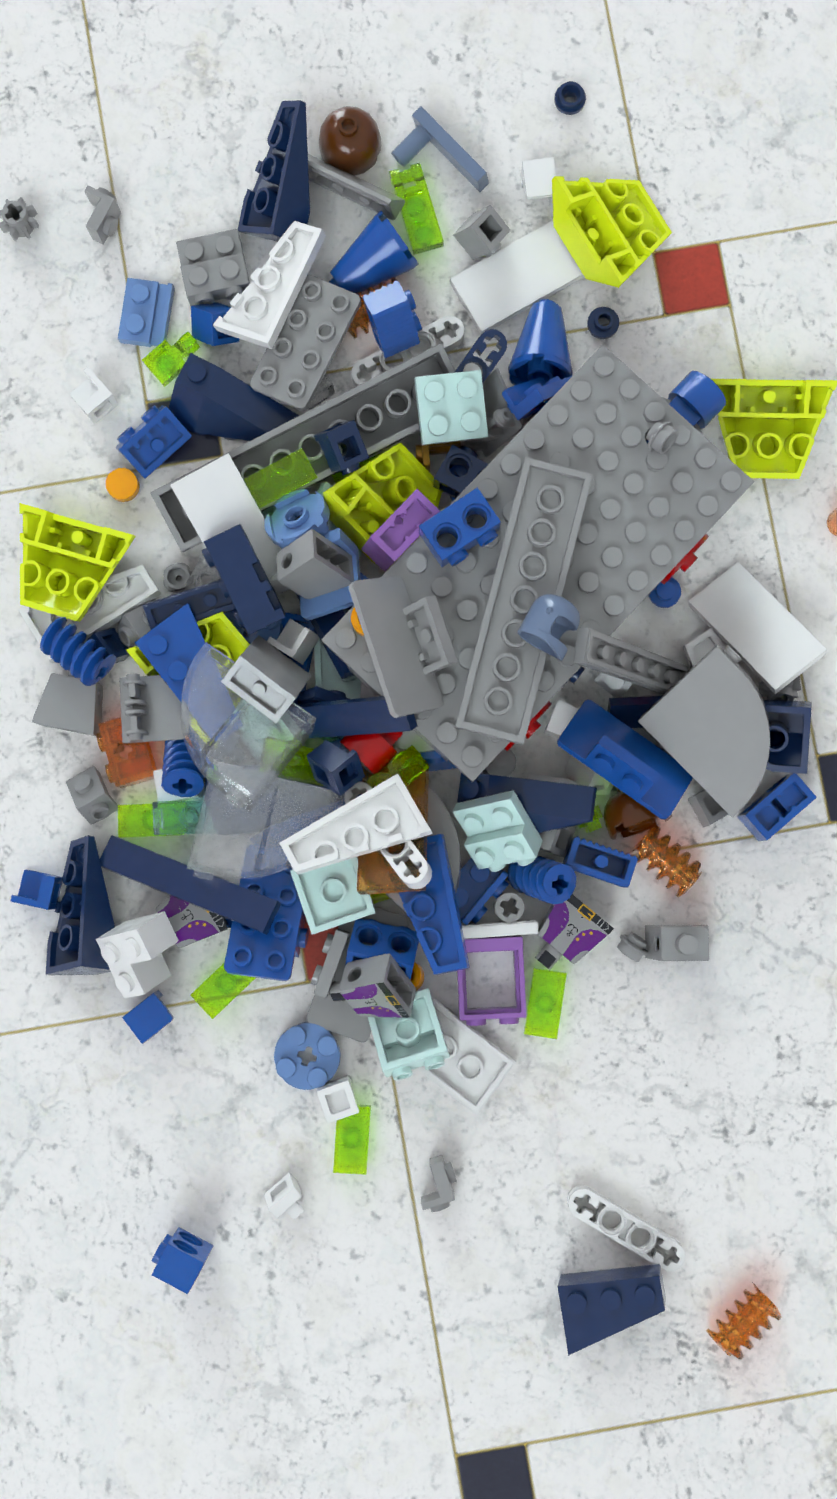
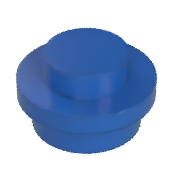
M671 577L664 585L660 582L649 594V598L657 607H672L680 599L681 587L678 581Z

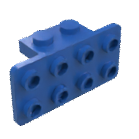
M589 699L583 702L557 739L559 747L663 820L672 814L693 779L673 757Z
M251 844L246 848L239 886L274 899L281 903V906L267 935L232 921L224 962V969L228 974L288 981L292 975L294 958H299L300 948H306L309 929L304 928L306 917L290 872L293 867L282 848Z

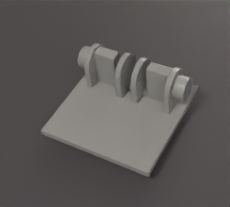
M495 369L489 374L483 383L488 438L465 440L464 445L473 451L482 450L485 457L491 455L524 427L522 420L518 421L502 396V392L507 387L499 369Z
M127 674L126 677L119 678L123 744L189 739L188 712L160 675L140 676V674Z

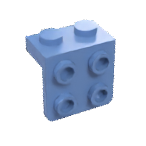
M340 528L328 530L324 537L352 556L354 581L361 580L358 547ZM349 586L312 599H305L300 596L301 616L307 621L354 606Z

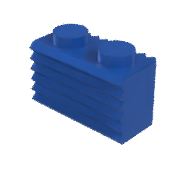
M394 281L393 284L388 283L387 287L382 286L381 290L376 289L375 292L370 291L369 295L364 294L363 301L373 334L385 359L420 343L417 332L421 331L422 327L417 314L412 312V310L416 309V304L410 290L404 291L399 281Z
M576 836L571 840L563 864L569 865L576 872L628 888L638 859L636 855L617 851V849L599 845L598 842L592 843L591 840L586 841L585 838L580 839L579 836Z

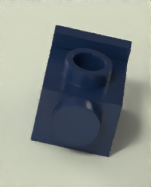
M355 420L341 422L314 435L315 440L320 443L331 472L341 471L342 475L349 474L361 468L359 462L369 458ZM338 444L342 447V454H341V451H340V449H339Z
M326 740L306 755L314 779L339 796L365 777L358 753L355 750L348 752L344 747L338 748Z

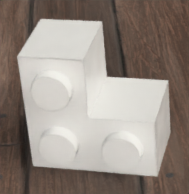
M165 911L124 921L96 939L101 955L107 962L114 976L115 984L124 998L144 995L172 976L161 953L179 940Z

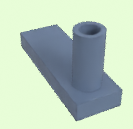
M420 106L412 115L416 128L391 152L393 157L401 166L405 167L430 141L481 192L489 184L487 172Z

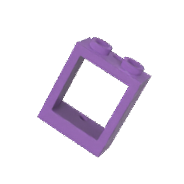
M416 489L371 535L362 547V550L385 572L420 536L419 525L439 513L440 510Z
M516 935L464 939L467 953L513 951L516 1006L467 1008L466 969L457 971L459 1019L466 1020L467 1026L486 1025V1019H499V1024L519 1023V1018H526L523 937Z

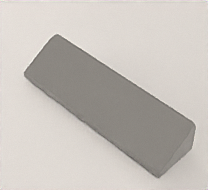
M308 154L310 181L376 213L382 211L391 220L396 219L405 204L404 199Z

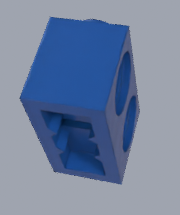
M477 487L420 524L419 535L441 567L448 563L453 567L469 556L467 551L477 544L480 547H484L498 537L496 532L500 529L501 521ZM478 514L485 519L486 523L481 528H472L468 525L466 519L470 515ZM449 533L456 538L457 542L452 547L446 548L442 547L437 542V539L441 534Z
M796 773L784 775L737 817L758 841H767L817 797Z
M357 919L354 922L345 965L348 962L390 953L411 980L419 943L416 931L405 926L396 927L382 924L373 919ZM362 943H370V944H372V945L368 946V945H364V944H362ZM395 950H402L404 953H399Z
M178 1227L173 1236L166 1235L151 1260L157 1264L152 1276L188 1294L214 1245Z

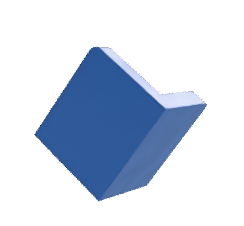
M219 302L192 305V337L211 346L239 342V338L218 332L213 326L218 317L221 316L223 318L231 307Z
M24 870L18 895H12L10 902L46 910L55 909L63 882L62 877L33 870Z
M159 990L122 1017L142 1044L151 1039L174 1019L171 1012L161 1001L160 998L163 994Z

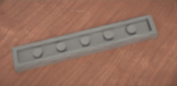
M578 628L574 663L662 694H665L689 671V667L591 628Z

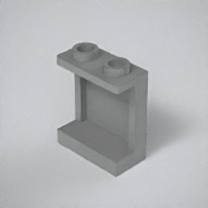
M258 635L239 656L221 682L274 723H277L297 698L311 675Z

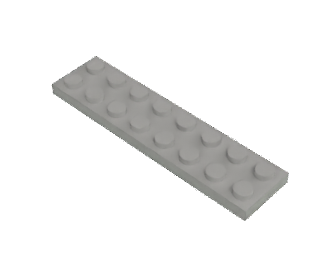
M525 457L455 728L524 745L547 653L523 640L518 635V630L530 607L538 597L545 594H554L562 597L593 474Z

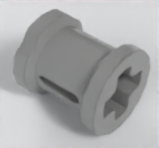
M511 892L501 894L495 899L493 904L496 916L505 922L517 921L524 912V902L517 894ZM513 898L515 900L513 905L517 908L515 914L509 912L507 916H504V909L500 904L502 901L508 902Z

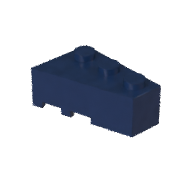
M241 523L204 541L206 548L201 550L210 568L216 567L221 577L217 580V583L224 597L230 596L235 606L232 612L240 628L245 627L248 635L285 618V611Z
M660 1264L561 1274L557 1286L568 1356L665 1311L666 1297Z

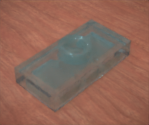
M205 801L152 802L154 835L217 833Z

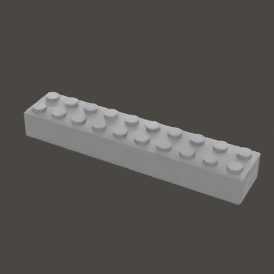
M442 343L228 453L262 512L273 506L283 496L296 490L307 489L340 472H331L320 443L314 438L315 434L341 422L355 420L367 453L371 456L419 431L414 378L454 373L455 369ZM338 444L339 449H340L341 454H342V447ZM205 465L150 492L181 552L201 544L202 541L170 484Z

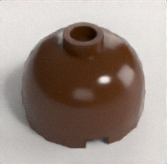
M346 106L333 111L325 118L320 128L319 149L322 160L354 176L368 171L375 165L377 156L381 151V136L376 121L369 113L358 107Z
M616 787L617 793L607 801L603 816L605 826L612 840H616L617 833L620 832L622 837L626 838L658 826L656 823V819L659 818ZM672 814L667 819H665V822L672 817Z

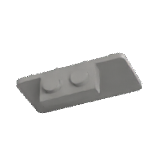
M307 275L273 349L266 348L250 380L252 389L299 411L306 410L361 305L359 295L315 276Z
M398 575L356 580L350 583L349 591L391 716L398 718L442 707L444 701L434 673L458 661L436 595L424 597L411 604L404 581Z
M374 906L375 914L360 918L364 920L373 919L379 923L396 927L409 926V920L406 917ZM354 920L340 925L334 935L330 933L327 935L322 952L327 954L323 966H316L311 980V984L316 985L307 1014V1021L353 1040L366 1042L371 1034L368 1017L357 1015L347 1001H333L330 994L331 983L342 980ZM362 943V944L368 945V946L372 945V944H370V943Z

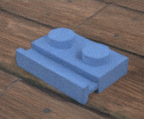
M127 278L118 333L120 343L146 347L157 346L165 349L175 289L172 283L166 285L159 284L156 281Z

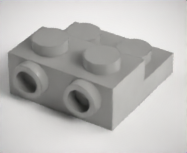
M238 228L176 242L184 287L190 306L206 303L213 304L214 301L222 299L232 300L237 293L242 294L250 284Z

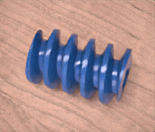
M66 617L56 619L46 629L41 639L40 650L45 655H50L54 662L60 663L63 669L69 670L72 676L80 678V681L85 686L94 685L102 680L114 666L117 659L116 656L111 654L103 659L107 651L105 647H99L94 651L97 644L96 640L90 639L85 642L87 634L84 631L75 634L77 627L74 623L65 627Z
M189 728V739L165 741L161 786L167 793L179 797L198 795L204 786L206 746L194 731Z
M539 855L531 864L526 866H520L517 862L509 864L507 872L509 874L508 881L512 888L519 893L555 905L568 900L575 890L576 874L567 864Z

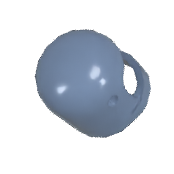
M554 594L542 595L530 607L518 630V635L535 648L563 661L568 648L560 639L566 631L578 629L580 623L579 611L570 601Z

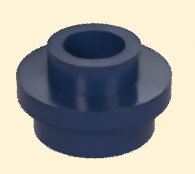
M569 81L558 87L555 92L554 103L561 113L573 115L583 109L586 94L578 83ZM571 97L575 102H567L564 99Z
M598 307L588 317V330L598 339H608L617 332L619 317L609 307ZM600 318H606L609 321V324L607 326H602L599 324L598 320Z

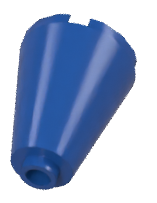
M380 211L373 217L330 271L333 278L329 283L358 295L414 269L419 263L390 221Z
M540 300L530 308L508 367L509 380L513 385H518L538 377H543L545 382H548L556 376L564 379L573 374L562 308L552 300Z

